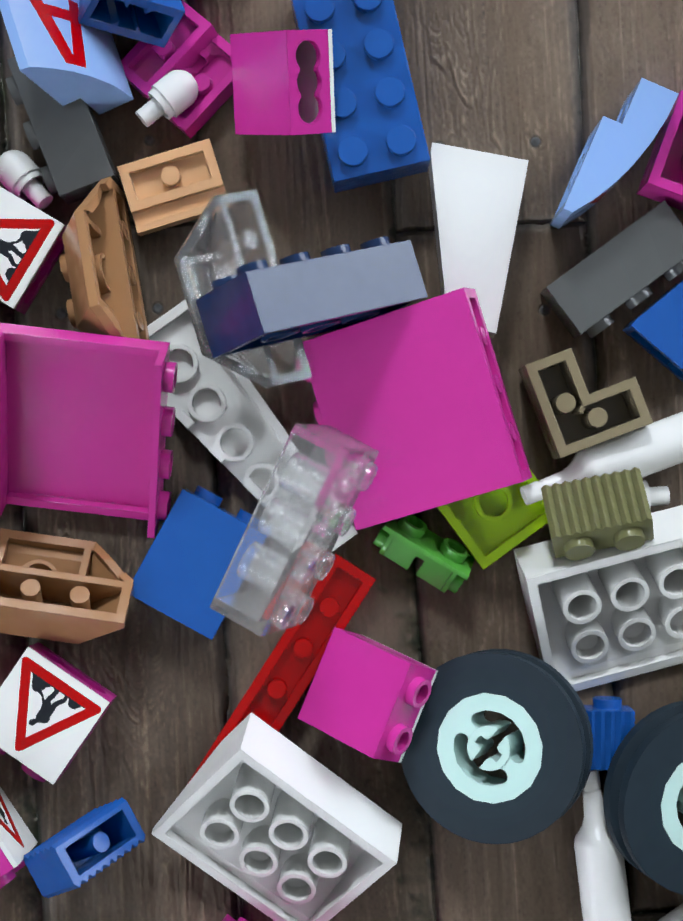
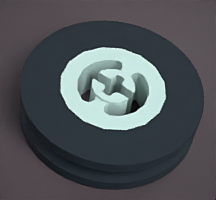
M481 650L457 657L437 667L438 673L433 683L431 694L424 705L413 732L411 743L401 762L404 775L415 798L431 818L442 827L474 842L510 844L528 839L544 831L561 818L580 797L592 766L593 735L591 724L577 692L551 665L537 657L516 650ZM485 710L499 712L513 720L519 730L505 736L498 744L497 749L499 753L486 759L478 768L473 760L486 754L493 746L494 741L492 737L504 732L511 724L510 721L501 719L490 722L484 717ZM523 740H524L525 747H526V748H525V755H524V753H523V751H522V750H523ZM502 769L507 773V778L492 777L482 770L494 771Z
M679 701L651 712L641 719L624 737L607 771L603 806L608 831L621 855L633 867L662 887L682 895L683 826L678 819L677 811L683 814V701Z

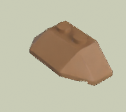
M107 177L97 183L74 211L62 235L65 253L59 255V263L65 281L70 283L72 299H68L66 302L68 317L72 326L81 332L150 340L125 193L111 177Z
M0 529V633L80 644L125 627L134 580L122 571L118 564L97 542Z

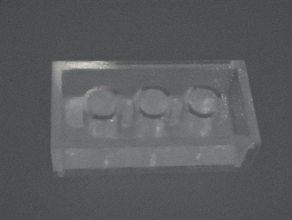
M295 424L209 608L260 637L302 624L313 608L314 598L310 596L317 581H322L334 564L335 554L331 552L339 535L344 536L355 520L356 510L353 509L356 499L360 491L365 492L376 476L378 466L374 462L379 451L330 425Z

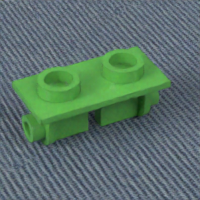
M413 514L386 522L373 542L375 546L380 548L379 554L408 570L416 556L422 559L423 563L416 572V576L443 593L447 589L454 594L459 590L464 579H468L475 560L461 543L451 538H441L428 530L427 525Z

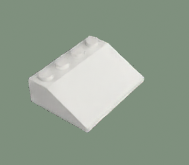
M683 505L651 513L654 539L645 541L644 545L634 550L621 551L616 547L596 550L591 557L583 560H569L565 556L555 558L551 540L513 549L521 589L539 657L542 661L556 669L571 684L575 691L683 663Z
M251 712L220 742L157 822L151 834L274 921H329L397 864L402 823Z

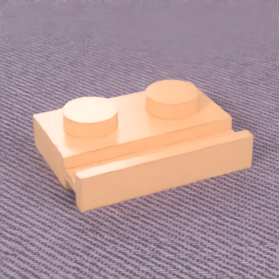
M210 138L117 166L139 236L231 209Z

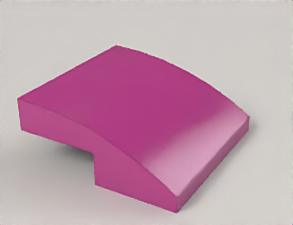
M181 0L185 13L165 47L139 41L121 60L128 82L148 101L151 100L148 96V92L152 89L151 86L170 71L184 70L195 78L198 84V96L195 102L179 116H173L170 119L177 128L191 139L233 94L231 44L216 32L209 21Z

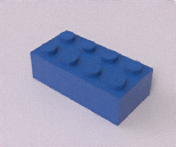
M291 0L297 30L332 29L336 132L321 133L334 192L337 193L427 172L431 159L394 1Z

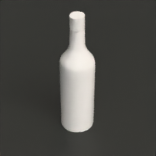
M683 412L578 451L570 464L562 471L520 487L525 504L530 505L543 500L541 488L544 485L552 486L554 483L562 484L564 481L572 482L574 479L581 480L584 477L591 478L594 475L601 476L604 473L611 474L614 471L621 472L624 469L631 470L634 467L640 469L643 478L683 463Z
M590 770L587 783L582 791L583 823L574 840L583 921H632L624 857L616 848L607 828L602 791L600 789L599 770Z

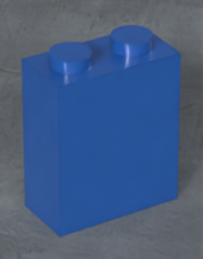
M198 485L195 492L182 489L133 578L132 596L212 640L220 629L271 535L262 530L266 523L265 521L241 508L237 516L219 507L223 498Z

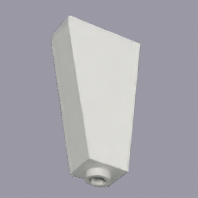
M432 142L429 153L431 160L428 168L441 295L463 287L475 289L489 337L492 338L497 332L529 160Z

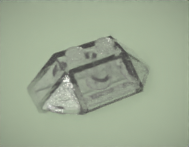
M257 189L215 195L208 202L174 258L202 355L267 389L313 377L301 339L213 359L195 300L213 290L211 285L213 281L236 275V268L258 260H266L268 267L279 265Z

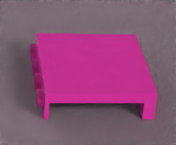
M463 287L299 343L303 354L299 357L300 369L305 380L309 383L311 382L317 400L313 403L314 415L319 426L326 430L331 446L327 449L328 461L334 474L340 476L344 493L341 496L343 511L347 519L354 522L356 531L521 483L532 478L475 289Z
M0 323V517L6 504L148 520L147 538H155L159 521L166 520L171 507V492L163 491L164 479H170L173 466V450L165 449L166 436L172 437L176 413L175 407L167 406L168 393L175 392L178 364L176 362H169L170 342Z

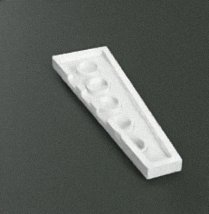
M191 296L147 326L150 340L170 342L169 362H176L178 364L175 392L168 393L167 406L175 407V417L201 441L318 561L358 534L233 355L213 359L197 304Z

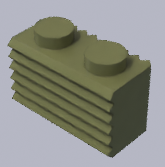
M639 468L624 469L621 472L614 471L611 474L604 473L601 476L594 475L591 478L584 477L581 480L574 479L572 482L564 481L562 484L554 483L552 486L544 485L541 488L555 558L565 556L569 560H583L591 557L596 550L616 547L621 551H630L641 547L645 541L654 539L653 519Z

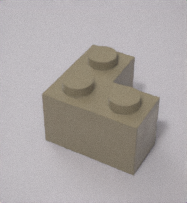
M572 348L529 363L518 370L552 459L568 456L653 423L636 376L589 394Z

